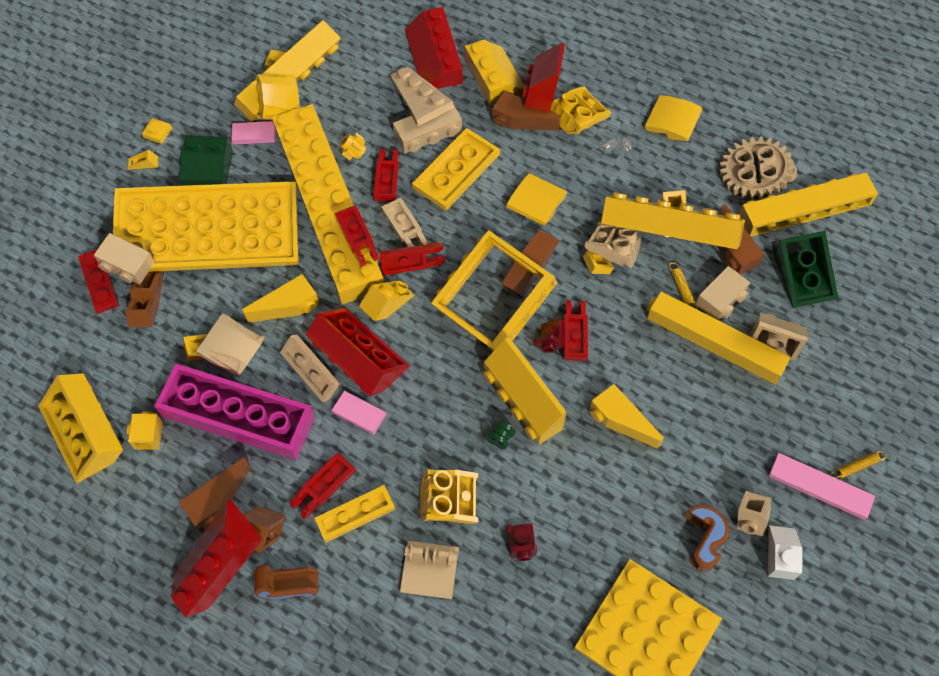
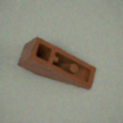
M507 91L503 92L492 108V120L500 127L558 131L560 128V115L552 111L545 112L525 107V99Z
M724 204L721 206L718 215L725 216L726 212L732 213V211ZM743 228L741 243L738 249L722 247L726 267L729 266L740 275L759 266L764 257V253L745 228Z
M244 457L179 501L194 526L200 532L206 530L226 502L234 498L251 468Z

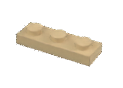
M291 335L280 353L322 402L328 401L340 383L298 335Z

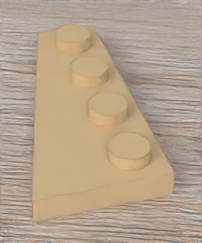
M409 67L401 68L398 72L391 75L392 83L399 95L402 96L405 105L408 106L418 127L454 108L453 101Z

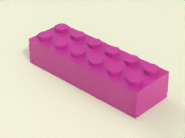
M175 364L154 406L163 418L296 461L315 419L310 405L179 364Z

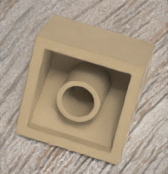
M760 312L751 337L790 356V360L795 361L807 342L808 332L806 327L800 326L796 322H788L777 318L775 315Z

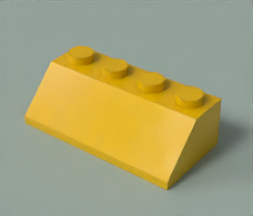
M508 336L484 361L483 375L489 384L494 383L498 390L496 392L503 403L507 401L511 406L510 411L515 420H521L526 426L524 430L529 439L532 441L535 439L540 445L563 430L566 411Z
M84 373L57 375L38 407L75 483H79L113 464L122 453L123 448Z

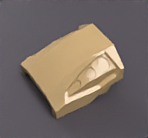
M598 222L589 241L585 242V248L611 262L632 269L640 250L641 236H637L636 230Z
M222 313L195 353L213 365L238 377L248 365L265 337L248 330Z

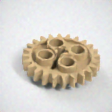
M762 136L758 141L751 137L748 143L745 139H742L741 146L734 143V150L728 148V155H723V162L720 163V175L723 176V184H727V190L733 189L734 196L742 193V199L749 195L751 201L754 200L755 196L762 200L763 195L771 196L772 192L779 195L780 188L786 189L787 182H791V175L794 171V160L791 159V152L786 153V146L780 148L779 141L771 144L772 138L764 142ZM753 154L757 155V165L761 183H757L756 180V169L754 165Z

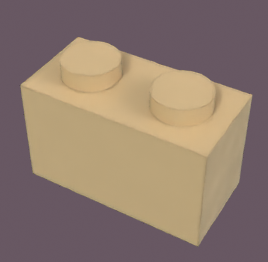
M111 233L108 234L94 254L100 269L107 273L112 271L118 274L125 282L131 283L133 281L139 285L155 263L150 252Z
M728 266L699 295L696 306L717 320H720L722 317L727 319L735 309L733 305L736 302L741 304L748 296L747 289L750 282Z

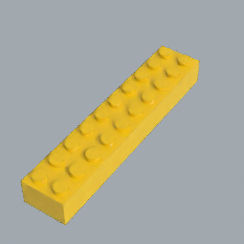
M313 104L272 116L277 136L341 304L365 297L372 284L384 283L383 276L377 261L374 262L371 258L368 247L360 250L366 261V265L360 267L335 218L334 213L354 205Z

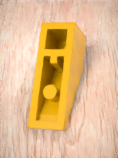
M303 274L243 308L242 311L248 322H256L311 313L320 303L316 292Z
M615 384L592 400L590 414L596 422H602L605 427L654 448L661 446L664 437Z

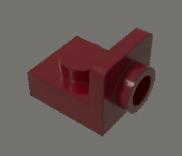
M558 318L541 324V338L533 340V345L544 353H553L557 349L564 348L565 321Z
M533 523L507 526L511 558H517V561H529L532 559V556H536L537 545L535 544Z

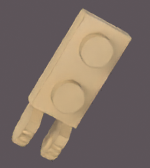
M401 197L381 206L383 214L402 244L404 243L406 247L414 246L411 239L415 237L420 245L425 246L428 244L422 234V229Z

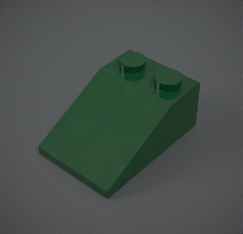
M185 135L181 152L179 186L227 184L233 156V149L229 138Z
M826 231L772 241L775 261L793 308L839 299Z

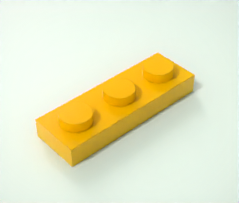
M382 485L315 517V521L325 543L396 509L385 485Z

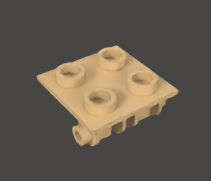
M408 541L405 547L404 556L406 557L400 593L452 599L459 547Z

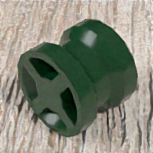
M496 419L492 424L493 429L487 432L485 439L498 448L505 450L509 445L508 440L514 437L516 431L508 423Z

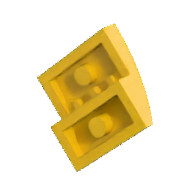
M659 95L645 124V128L650 132L665 133L667 138L672 140L688 141L702 112V107L680 98Z
M529 173L517 187L506 207L545 226L555 214L556 208L565 199L567 191Z

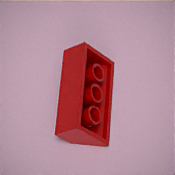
M439 7L422 11L405 28L417 74L437 89L463 84V68L444 8Z
M347 308L317 313L305 335L312 341L315 347L325 353L331 362L341 368L344 374L358 384L360 389L369 396L383 392L410 367L407 362Z
M232 500L226 502L175 571L171 599L185 618L210 608L263 540Z

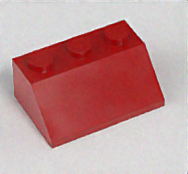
M560 43L536 56L534 64L529 65L522 96L526 98L525 107L550 112L560 76L565 48L564 43Z

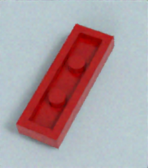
M96 249L79 255L78 259L94 310L99 314L120 305L109 273L98 267L99 263L94 257L98 250Z

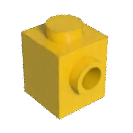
M150 411L132 414L131 423L127 425V436L129 437L128 443L135 450H159L163 425L159 416Z

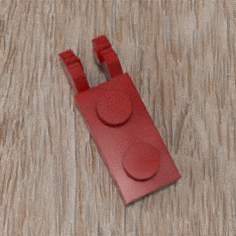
M380 149L379 160H377L374 201L392 202L396 200L399 149H393L392 161L385 160V149Z
M354 205L334 213L352 253L355 254L360 267L366 265L365 258L360 250L367 247L373 261H378L379 256L374 247L373 239L357 206Z
M435 242L428 243L425 246L418 245L379 251L383 275L428 269V267L444 264L445 258L442 255H434L426 259V254L442 251L443 244Z
M566 300L564 314V361H588V315H586V301L580 300V314H571V300Z
M336 453L302 486V490L290 501V506L296 509L309 495L313 500L300 514L303 519H307L318 506L321 507L356 472V468L342 455Z

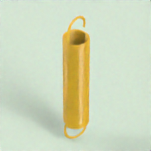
M678 266V268L671 270L677 288L685 304L689 305L692 303L695 305L692 293Z
M873 452L836 468L835 472L840 471L842 475L838 477L842 479L883 459L880 458L878 452Z

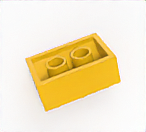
M486 40L465 46V62L489 106L495 105L504 91L516 96L523 95L525 86L501 46Z

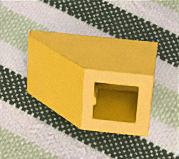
M401 281L372 284L359 307L374 321L387 319L409 301L414 294Z

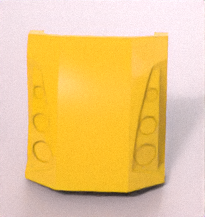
M260 74L255 76L256 81H258L256 90L260 99V119L272 120V116L300 108L296 77L262 76Z
M585 86L564 93L562 97L553 100L551 105V111L561 116L560 127L567 134H579L582 130L606 120L612 113L593 97Z
M427 469L423 474L420 486L419 512L422 521L433 520L476 524L478 522V517H476V479L478 478V473L460 470Z

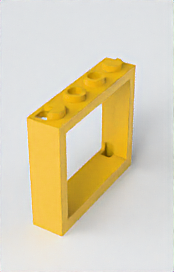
M488 230L481 239H477L476 246L472 252H468L463 257L461 266L457 271H453L449 275L446 285L443 289H439L436 292L437 295L431 304L490 350L494 351L508 336L512 341L515 339L557 285L555 276ZM494 246L539 278L540 281L494 341H491L448 309L447 305Z

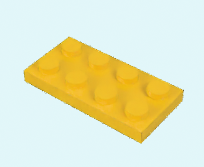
M466 128L412 183V189L447 211L500 155V149Z

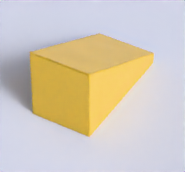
M149 149L128 158L127 170L158 167V156Z

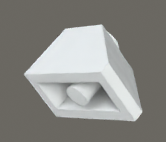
M769 525L768 577L795 580L802 574V545L797 532L793 528Z

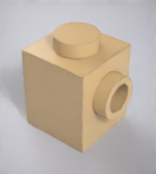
M746 491L738 510L737 529L748 534L763 537L770 518L772 498Z

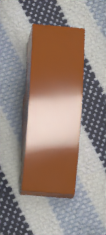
M539 230L524 248L522 254L544 269L560 241ZM515 262L501 284L524 298L535 278L537 280V277Z
M164 271L148 272L140 285L133 282L130 288L131 300L125 311L129 327L153 326L159 308Z

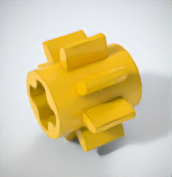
M355 133L354 136L347 134L339 145L342 148V155L349 161L352 157L359 159L366 150L364 138L358 133Z

